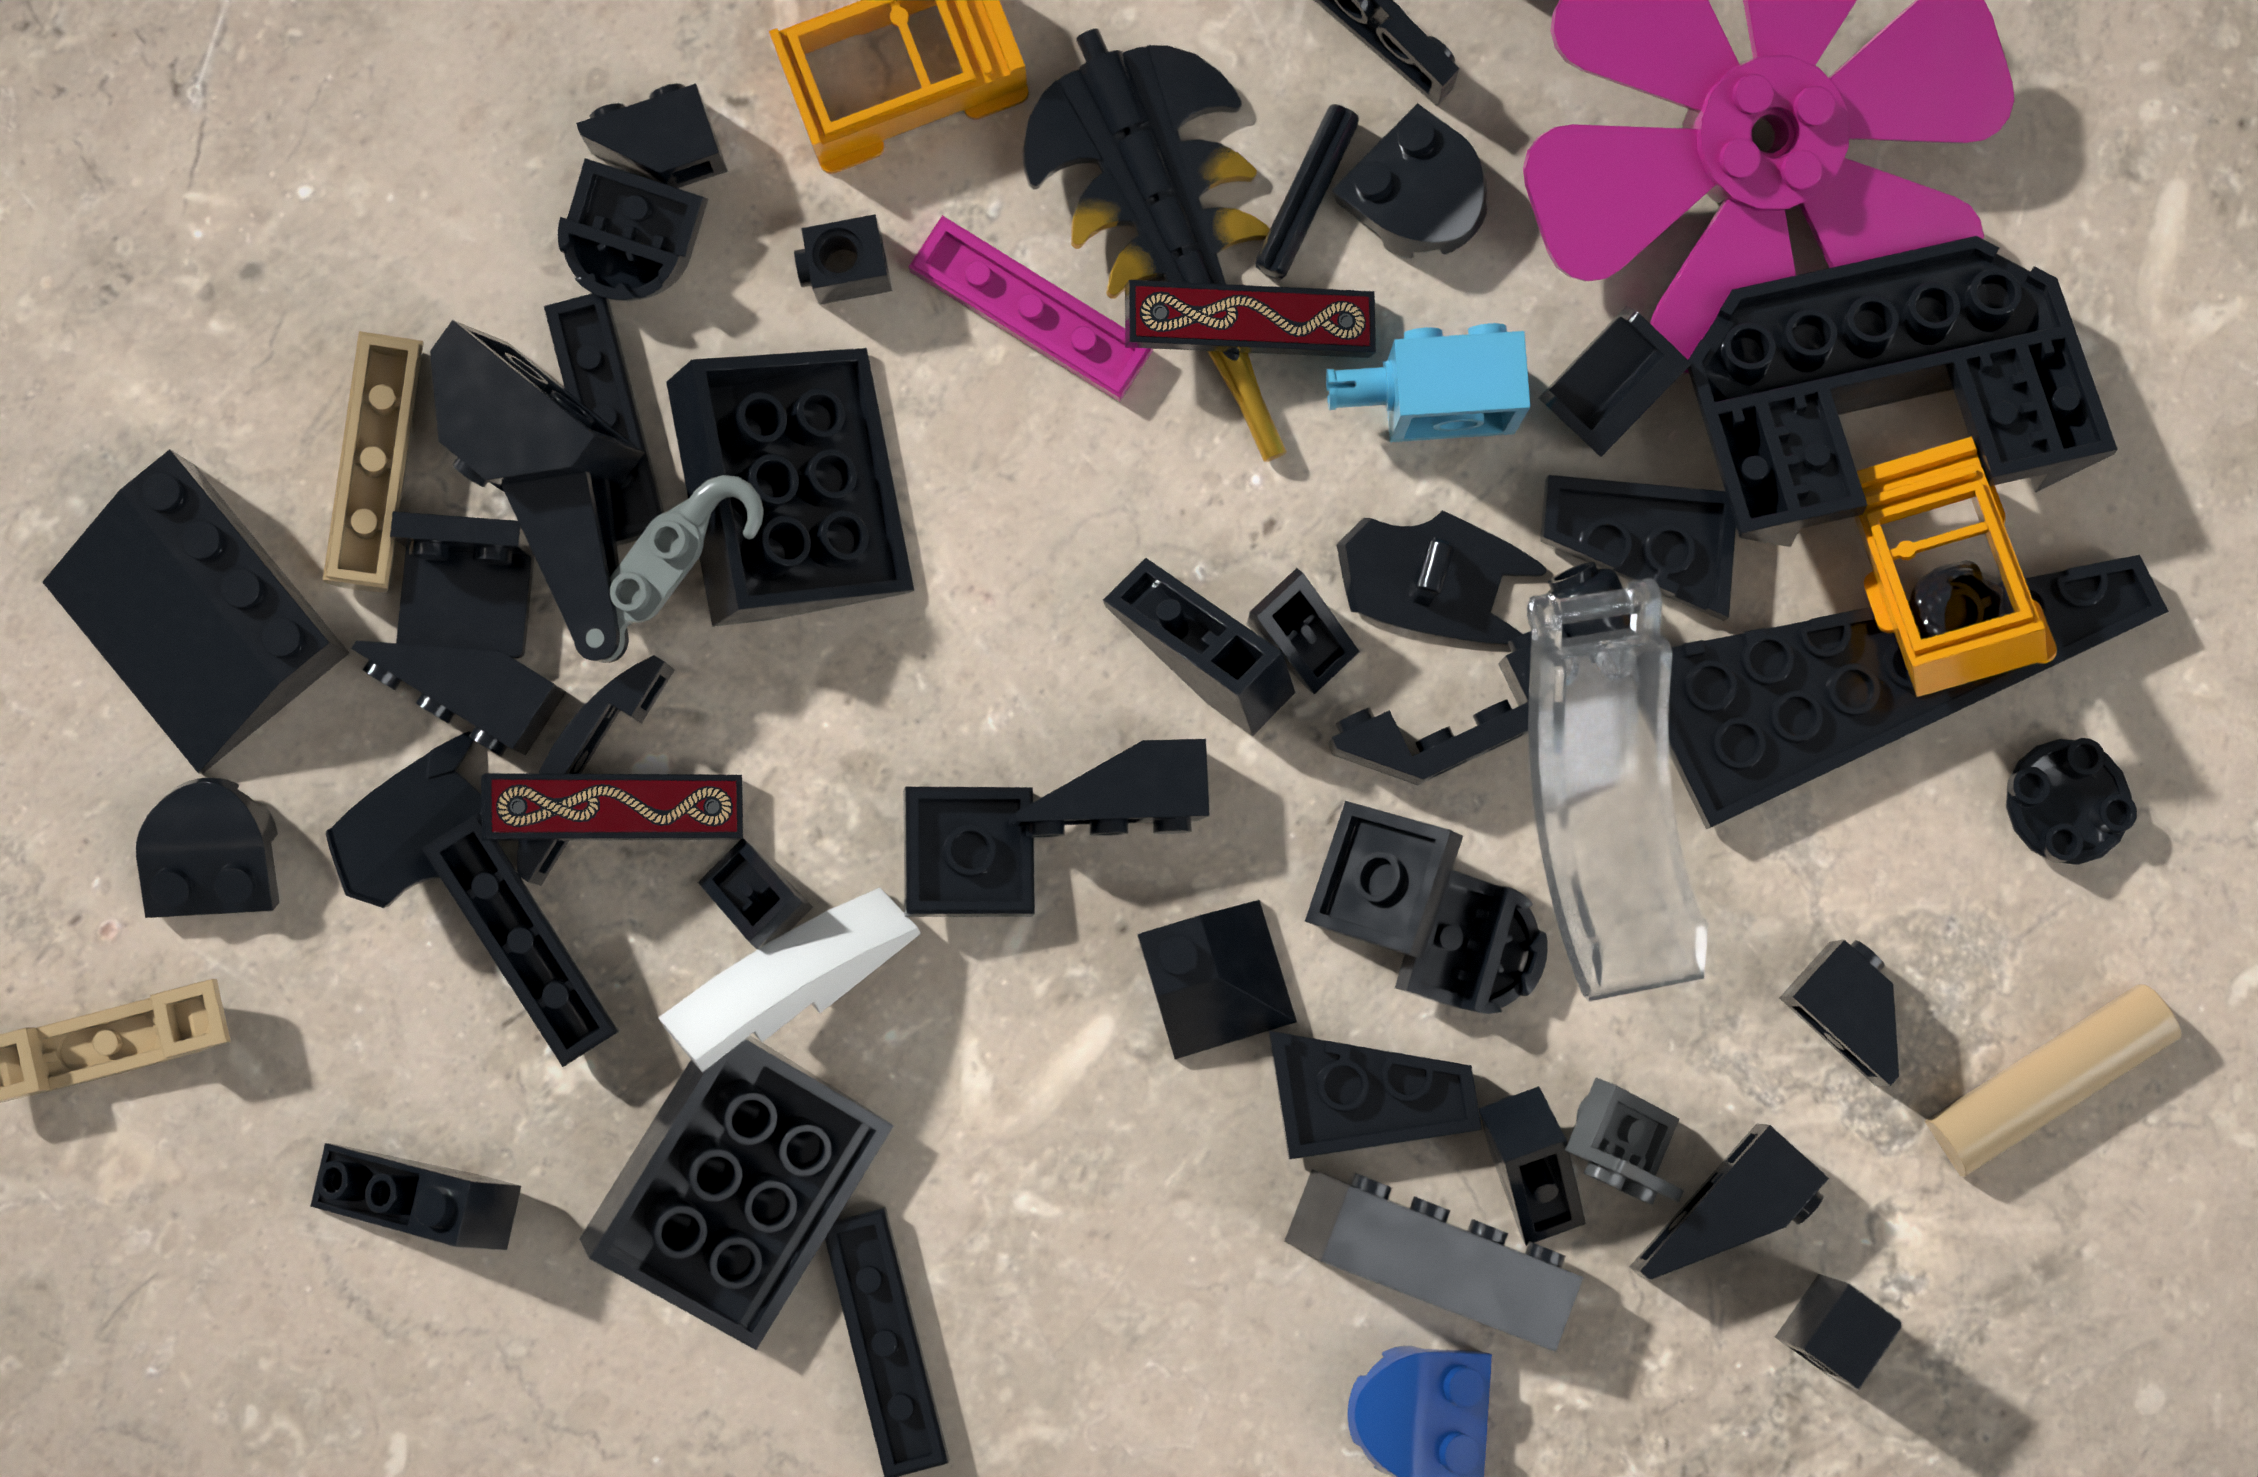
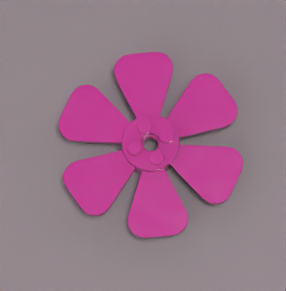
M1560 0L1552 14L1550 31L1554 47L1566 63L1580 71L1685 107L1688 111L1682 123V128L1572 124L1551 128L1536 138L1527 151L1523 165L1525 187L1546 251L1557 269L1573 279L1585 282L1606 279L1627 265L1705 194L1713 201L1720 203L1721 206L1657 304L1650 324L1685 358L1689 359L1700 340L1704 338L1732 289L1796 276L1785 209H1790L1796 205L1800 206L1829 268L1973 236L1984 239L1981 220L1969 204L1955 196L1847 159L1845 155L1849 148V139L1963 144L1985 140L2000 131L2010 117L2014 103V91L1994 19L1984 0H1915L1833 74L1827 77L1815 65L1857 0H1743L1753 59L1740 63L1709 0ZM1759 118L1768 121L1774 130V142L1767 152L1759 150L1752 140V129ZM1688 368L1683 373L1689 374Z

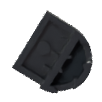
M1418 103L1331 190L1338 205L1380 235L1385 249L1393 254L1409 259L1414 257V252H1429L1439 249L1445 255L1457 250L1477 233L1487 214V182L1473 146L1464 136Z
M585 158L567 218L560 217L559 250L564 254L569 268L575 275L574 279L582 287L595 295L619 301L641 300L658 295L678 281L686 270L691 259L708 198Z
M221 778L190 780L177 786L167 794L147 815L139 830L136 841V860L145 918L273 911L280 903L271 844L278 833L268 808L265 805L258 806L254 800L238 790L239 784Z
M1452 870L1423 959L1404 954L1395 989L1450 1007L1486 1014L1502 1012L1501 1008L1509 1005L1519 996H1528L1535 989L1543 974L1548 953L1547 935L1538 929L1537 922L1530 909L1533 903L1521 892L1511 887L1494 885Z

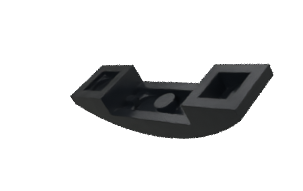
M653 655L616 676L601 688L568 723L552 746L538 774H581L619 712L622 711L642 723L675 669ZM569 840L519 841L517 852V873L529 883L542 886Z

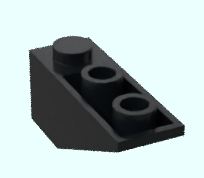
M357 640L351 648L368 659V662L362 669L364 672L394 690L397 689L401 681L422 693L416 702L417 705L448 724L453 716L457 714L475 726L469 736L470 738L501 757L508 747L526 756L566 694L565 690L501 650Z
M1206 739L1142 740L1008 817L1009 827L1026 826V837L1065 836L1064 825H1090L1091 836L1128 834V823H1153L1154 834L1192 832V821H1199L1210 816Z
M325 1143L310 1206L454 1247L507 1250L521 1186L461 1170Z

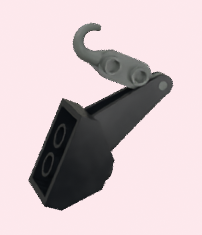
M452 320L430 350L438 440L457 456L452 465L463 476L481 487H485L490 482L505 492L565 620L575 648L583 658L596 662L612 663L619 660L625 654L629 643L627 627L632 623H641L652 619L679 586L702 553L710 515L721 500L727 497H734L745 505L747 510V523L743 530L745 538L753 539L761 527L764 510L761 497L754 487L737 476H718L703 483L694 491L689 499L653 519L619 565L610 485L622 484L644 455V452L504 340Z

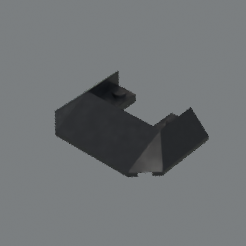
M1978 236L1732 289L1704 338L1700 340L1688 360L1692 364L1688 367V372L1739 537L1791 547L1801 528L1863 515L1867 502L1839 415L1953 389L1968 434L1972 436L1975 443L1977 455L1989 487L2030 478L2036 493L2114 455L2118 449L2058 279L2035 266L2029 271L1998 255L1999 247Z

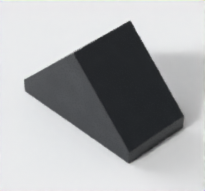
M1298 568L1290 573L1249 612L1247 626L1283 652L1287 668L1313 694L1317 693L1360 652L1308 578Z
M744 838L740 839L698 882L741 934L756 949L790 931L813 908Z

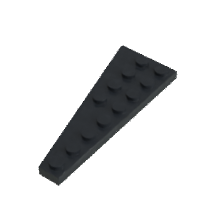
M2140 555L2024 578L2032 600L2041 605L2056 644L2057 653L2055 658L2048 663H2034L1920 697L1916 696L1895 633H1885L1878 628L1871 607L1812 618L1808 621L1778 627L1745 631L1742 634L1706 641L1699 640L1684 643L1680 646L1644 653L1638 652L1626 658L1624 663L1705 828L1709 829L2169 611ZM2002 581L1998 584L2004 590L2005 607L2009 615L2015 612Z

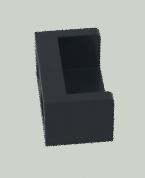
M1626 306L1538 399L1596 454L1602 457L1692 363L1638 311Z
M1818 1274L1775 1338L1827 1376L1859 1390L1901 1330L1902 1323L1898 1318L1851 1284Z

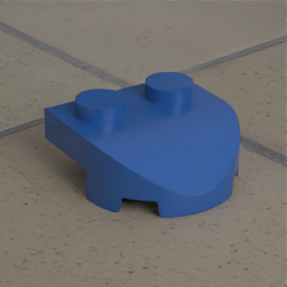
M1399 1346L1382 1352L1383 1358L1370 1369L1367 1375L1357 1377L1348 1402V1427L1353 1442L1362 1448L1367 1458L1375 1465V1469L1393 1477H1484L1492 1354L1481 1351L1422 1349L1414 1346Z

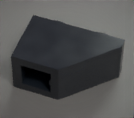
M680 83L665 85L654 90L649 95L650 99L629 106L622 103L608 104L594 110L590 114V119L576 123L580 136L591 154L630 173L675 188L728 172L705 102L696 83L686 87Z

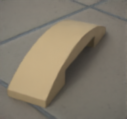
M209 979L150 995L151 998L34 1028H22L0 1034V1103L126 1073L231 1042L217 979Z

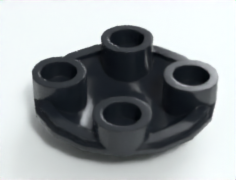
M2079 738L2076 740L2057 739L2035 746L2017 762L2007 782L2006 810L2014 832L2031 851L2054 863L2079 865L2102 858L2120 843L2125 831L2134 825L2137 818V808L2132 800L2123 771L2104 752L2101 745L2090 738Z

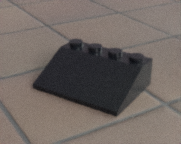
M867 348L692 359L666 381L688 499L697 488L709 479L722 475L737 476L754 487L761 497L764 510L762 525L753 539H747L743 535V530L747 523V510L739 499L727 497L721 500L710 515L704 537L703 550L699 559L712 627L774 620L908 594L914 591Z
M171 449L115 494L42 581L199 774L205 773L349 654L345 646L198 468Z
M748 1036L703 1073L690 1060L581 1235L580 1241L589 1259L757 1350L894 1125L752 1036Z

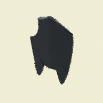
M1443 510L1430 521L1414 526H1396L1372 518H1363L1336 544L1345 592L1351 612L1411 631L1486 644L1508 645V642L1522 635L1516 628L1491 613L1502 575L1538 577L1543 576L1547 571L1543 564L1516 546Z
M472 731L465 732L437 746L392 776L349 809L325 832L329 850L345 896L386 908L411 887L423 881L440 878L421 848L477 813H480L482 816L481 794L456 772L474 742L469 737Z

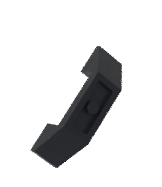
M1541 626L1508 642L1512 653L1506 655L1498 665L1518 707L1512 709L1506 699L1474 714L1473 718L1477 726L1459 735L1454 736L1450 726L1436 731L1415 742L1420 753L1414 756L1411 755L1390 710L1374 717L1370 707L1337 722L1336 726L1340 733L1331 737L1328 746L1333 756L1414 785H1420L1522 737L1538 727L1569 638L1564 628L1547 636Z

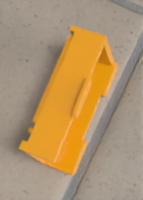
M860 0L778 31V28L769 31L819 165L824 172L829 174L843 171L879 157L884 151L883 140L963 110L969 118L974 120L981 119L1019 105L1028 98L1029 90L1025 64L1000 0ZM937 5L963 73L931 84L907 23L911 14ZM891 24L898 27L922 88L830 122L805 54L855 35L867 34Z
M1972 436L1857 471L1867 507L1863 515L1855 516L1854 519L1873 570L1864 578V589L1878 628L1885 633H1895L1917 697L2034 663H2048L2055 658L2057 653L2056 644L2041 605L2032 600L2004 526L2006 521L2004 508L1995 485L1989 487ZM1971 498L1980 523L1916 542L1902 541L1896 548H1888L1881 525ZM1985 533L2015 613L1921 640L1893 560H1911L1917 553Z

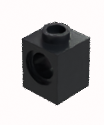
M876 214L801 228L805 248L794 250L798 278L801 288L812 286L819 305L892 291L882 232ZM850 250L857 255V260L851 269L842 273H834L825 268V263L833 252Z

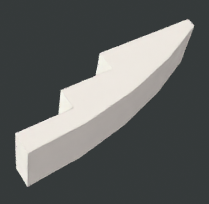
M877 888L834 907L768 942L713 977L658 1018L668 1033L703 1073L752 1033L763 1042L810 1004L821 1013L921 933L909 917H904V912L881 888Z

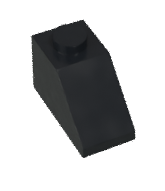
M1845 939L1832 941L1825 946L1779 999L1875 1086H1891L1899 1077L1894 985L1880 972L1885 966L1884 962L1866 945L1858 940H1854L1851 945Z
M1540 1086L1480 1107L1479 1112L1489 1151L1525 1246L1528 1245L1529 1241L1535 1243L1586 1224L1570 1153L1565 1151L1567 1140Z

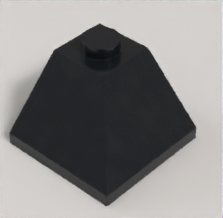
M1260 900L1198 915L1137 934L1174 1059L1297 1022Z

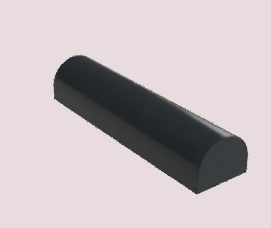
M477 813L421 848L562 1067L619 1032L498 841H482V816L480 813Z

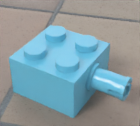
M1500 323L1480 324L1470 327L1467 335L1443 336L1442 329L1433 327L1406 331L1404 339L1394 340L1388 360L1383 361V367L1347 370L1327 369L1326 390L1329 391L1327 396L1328 409L1336 410V408L1385 405L1388 414L1390 442L1514 435L1531 407L1525 332H1507V326Z

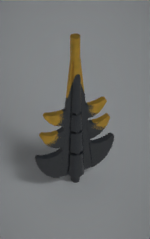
M1098 28L1085 31L1076 38V41L1086 63L1080 66L1078 70L1072 71L1054 81L1042 93L1028 119L1022 153L1024 172L1030 188L1034 190L1040 188L1047 178L1059 170L1072 165L1083 163L1098 164L1102 173L1092 180L1078 201L1071 226V245L1075 249H1080L1088 239L1100 231L1114 226L1129 225L1135 227L1139 235L1131 240L1119 253L1109 275L1106 294L1111 299L1117 298L1125 291V285L1129 280H1148L1164 276L1168 282L1226 284L1217 254L1235 244L1265 240L1270 228L1255 216L1236 208L1214 207L1202 209L1199 198L1206 191L1220 184L1236 181L1251 182L1255 179L1257 170L1240 153L1221 143L1200 139L1181 141L1178 130L1188 121L1204 114L1238 112L1242 105L1240 97L1218 69L1195 53L1169 45H1147L1146 47H1138L1125 52L1122 50L1108 51ZM1207 351L1237 401L1263 461L1269 462L1287 453L1261 395L1249 354Z

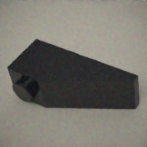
M1145 558L1103 599L1105 607L1200 698L1251 736H1254L1296 693L1281 650L1148 558Z
M1757 1123L1629 1267L1637 1275L1652 1280L1786 1228L1792 1220L1799 1225L1809 1218L1823 1201L1824 1196L1819 1190L1829 1178L1771 1125Z

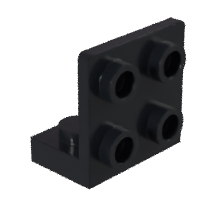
M393 511L390 537L406 547L396 643L501 650L512 658H522L526 647L534 554L519 522L515 520Z

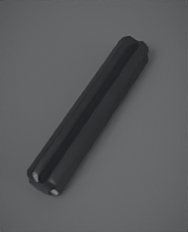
M1332 104L1328 107L1256 257V268L1264 274L1277 279L1286 277L1357 129L1359 116L1354 111L1338 104Z

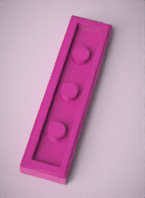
M943 215L908 266L910 273L1118 402H1121L1153 352V349L1126 348L1124 327Z

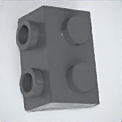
M1595 1077L1589 1094L1582 1100L1578 1108L1577 1123L1565 1151L1588 1161L1584 1174L1611 1185L1623 1193L1653 1205L1657 1194L1679 1202L1684 1190L1656 1176L1679 1118L1615 1084Z

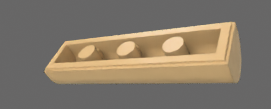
M362 331L358 333L323 573V581L327 584L368 592H388L395 548V540L390 537L392 512H400L424 346L421 340Z
M2137 984L1924 1122L1959 1176L1965 1177L2182 1037L2181 1028L2165 1001L2149 986Z

